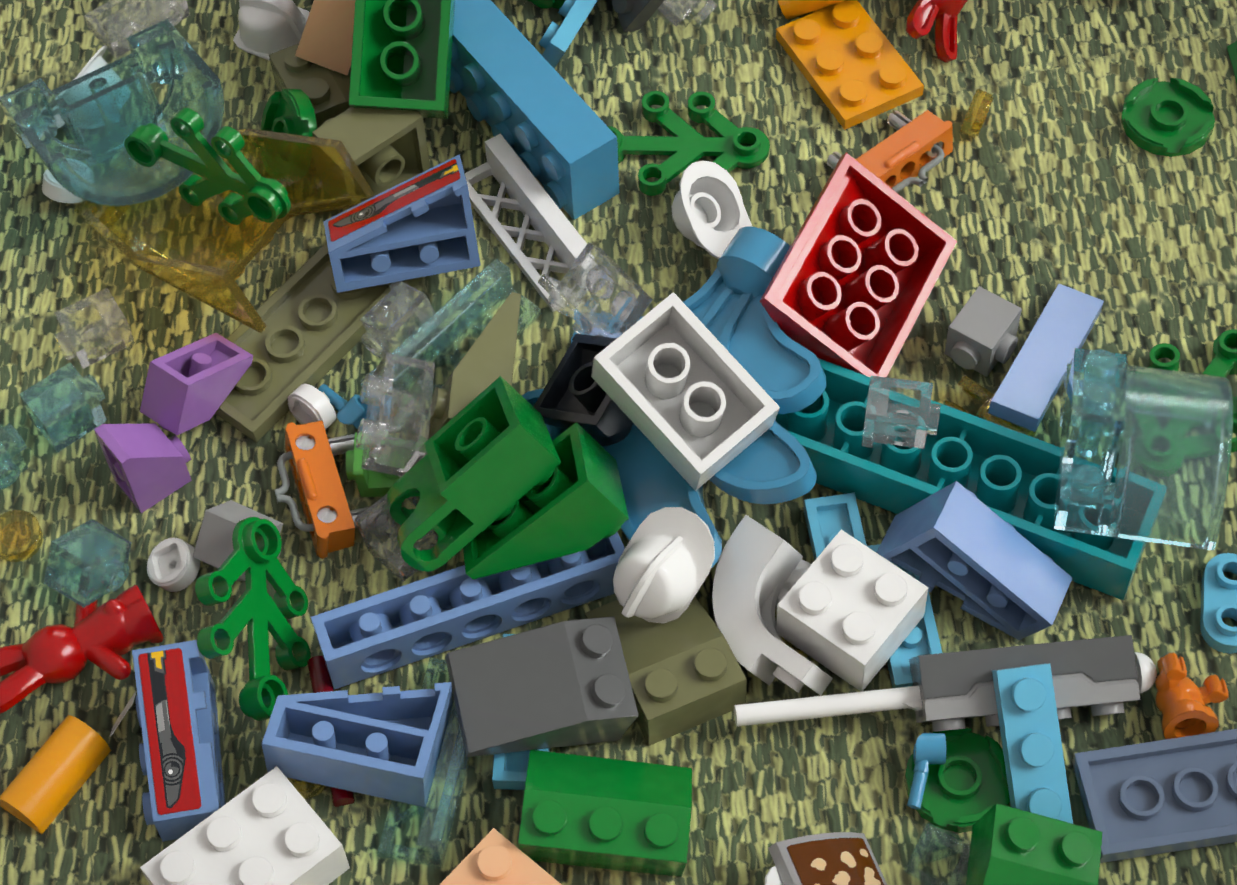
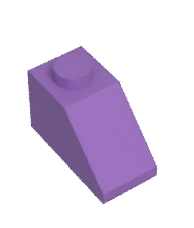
M214 333L150 361L140 412L157 422L163 429L175 435L182 434L209 421L250 367L253 355L218 333Z
M156 423L102 424L94 429L114 480L140 513H143L192 481L186 463L191 460L187 449L176 435L168 439Z

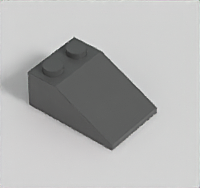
M615 617L562 621L448 652L445 657L450 682H452V692L466 757L619 741L639 716Z

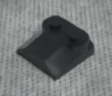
M583 334L574 335L573 342L533 406L541 413L545 424L567 430L577 422L601 446L618 443L628 436L634 423L591 377L594 357L617 338Z

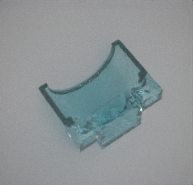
M168 19L127 37L126 41L131 54L51 91L42 78H39L0 97V103L9 124L26 149L32 147L53 177L65 189L83 200L108 206L139 204L170 192L193 174V172L163 158H160L152 167H145L134 161L127 153L124 141L137 126L148 123L155 124L166 133L169 143L195 155L197 154L187 142L177 136L170 125L171 119L182 108L186 107L194 110L203 119L204 129L200 133L210 145L213 136L221 129L224 114V97L220 79ZM152 83L169 84L168 91L161 105L157 101L150 85ZM62 127L68 143L55 138L57 129Z
M1075 348L1072 364H1067L1061 393L1060 427H1062L1054 529L1214 550L1223 515L1232 448L1233 394L1229 380L1222 376L1128 365L1127 354L1111 353L1102 349L1088 350ZM1119 452L1115 483H1112L1110 481L1113 477L1116 458Z

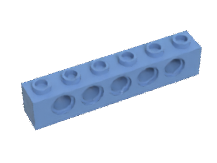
M618 531L611 537L603 538L585 551L477 579L470 578L466 574L465 565L312 616V624L334 690L614 594L613 576L619 558L625 549Z

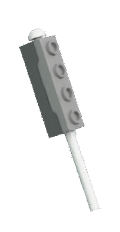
M1132 635L919 655L909 659L913 681L912 686L734 705V718L736 727L909 708L915 710L916 723L932 722L933 732L966 729L965 718L985 717L986 727L999 726L992 670L1050 663L1058 720L1072 718L1071 708L1091 706L1092 716L1125 713L1123 703L1140 700V693L1146 692L1153 686L1157 677V670L1154 662L1147 655L1134 652Z

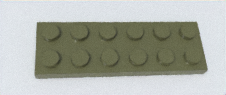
M326 243L226 338L252 354L253 360L250 367L215 414L257 443L290 410L288 396L301 384L315 386L424 277L337 293Z

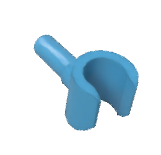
M326 384L318 388L319 391L324 392L330 399V403L338 411L336 414L337 419L343 424H353L356 429L362 430L376 416L377 412L372 404L360 395L355 394L347 401Z
M923 733L916 740L913 749L914 777L907 806L910 808H921L929 774L928 764L946 763V736L943 733Z

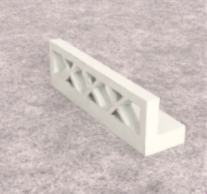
M501 133L485 141L487 162L465 173L470 203L552 312L601 287L599 258ZM493 175L499 182L500 188L496 197L478 194L472 185ZM507 193L511 199L504 198L505 194ZM488 206H494L493 211ZM501 208L521 211L525 216L522 227L501 225L498 221ZM530 224L533 226L535 230L529 229ZM511 237L518 238L517 243ZM525 239L545 242L549 247L546 260L526 257L522 252ZM554 256H556L560 262L553 261ZM536 269L543 270L541 276ZM550 271L570 274L577 284L555 295L547 285Z

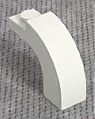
M745 515L727 541L716 567L712 592L716 625L724 635L736 660L763 682L770 686L776 677L798 693L805 684L821 696L833 678L786 645L781 636L776 633L775 607L778 595L803 556L784 539Z

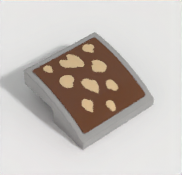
M834 832L807 835L779 841L768 847L784 885H887L864 833Z

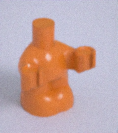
M1173 652L1160 658L1157 662L1160 674L1155 680V687L1157 689L1156 707L1163 715L1162 731L1165 739L1215 732L1219 726V721L1215 712L1206 704L1211 702L1220 703L1228 698V688L1223 678L1219 680L1217 675H1210L1204 680V686L1198 688L1190 678L1186 677L1187 668L1183 657L1180 656L1178 659L1177 654Z

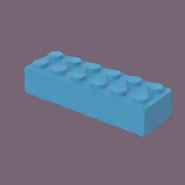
M455 0L450 91L453 93L460 91L466 98L467 106L473 117L479 122L485 120L492 127L494 137L501 133L534 177L544 186V190L559 209L563 208L573 220L618 195L620 192L617 136L491 0Z

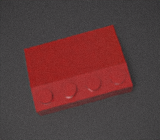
M846 152L839 159L763 294L760 303L772 320L777 322L780 329L789 338L813 352L817 358L884 382L957 240Z

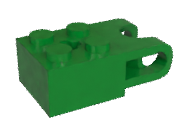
M501 376L424 443L427 455L399 478L389 489L387 505L391 517L401 525L398 530L397 541L403 560L414 569L425 572L434 571L443 566L495 520L498 521L505 518L513 510L516 502L534 486L544 484L552 476L555 468L561 463L541 413ZM420 496L415 509H407L402 506L405 499ZM430 530H434L437 533V542L431 549L419 550L414 548V543L423 538Z

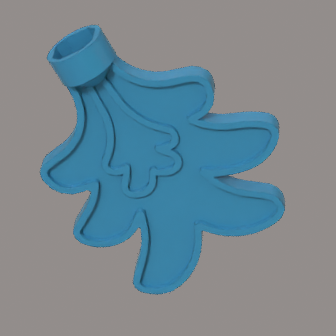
M747 226L737 231L718 259L717 268L707 282L691 297L683 301V303L780 407L778 414L798 412L813 404L821 396L827 386L826 375L816 355L789 338L780 329L777 322L772 320L760 303L790 245L769 231ZM591 315L578 324L571 338V343L575 334L618 338L644 316ZM544 388L528 391L522 396L534 406ZM774 421L772 427L709 480L719 489L742 501L755 504H777L807 494L815 486L817 473L805 448L792 434ZM545 424L552 441L566 431V429ZM635 424L632 425L631 431L625 439L609 446H602L617 461L629 519L622 524L621 529L628 541L631 540L639 525L650 513L664 507H682L697 514L709 527L715 549L713 567L721 555L722 540L706 511L703 500V487L701 486L695 491Z

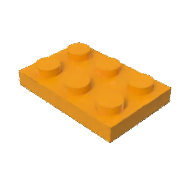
M847 0L820 9L776 28L777 41L844 130L923 95V83L858 0Z

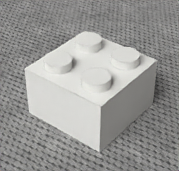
M841 529L777 604L776 633L859 691H863L924 617L928 587Z

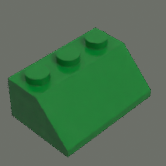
M355 0L349 106L356 108L418 111L423 118L448 119L455 0Z
M530 750L518 848L533 861L682 877L687 863L691 822L692 768Z

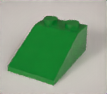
M577 422L553 440L561 463L555 468L552 476L544 484L534 486L516 502L513 510L505 518L498 521L495 520L463 548L465 571L470 578L477 579L588 550L603 538L614 535L621 528L622 524L629 519L616 459Z
M996 803L972 826L966 885H1098L1103 832Z

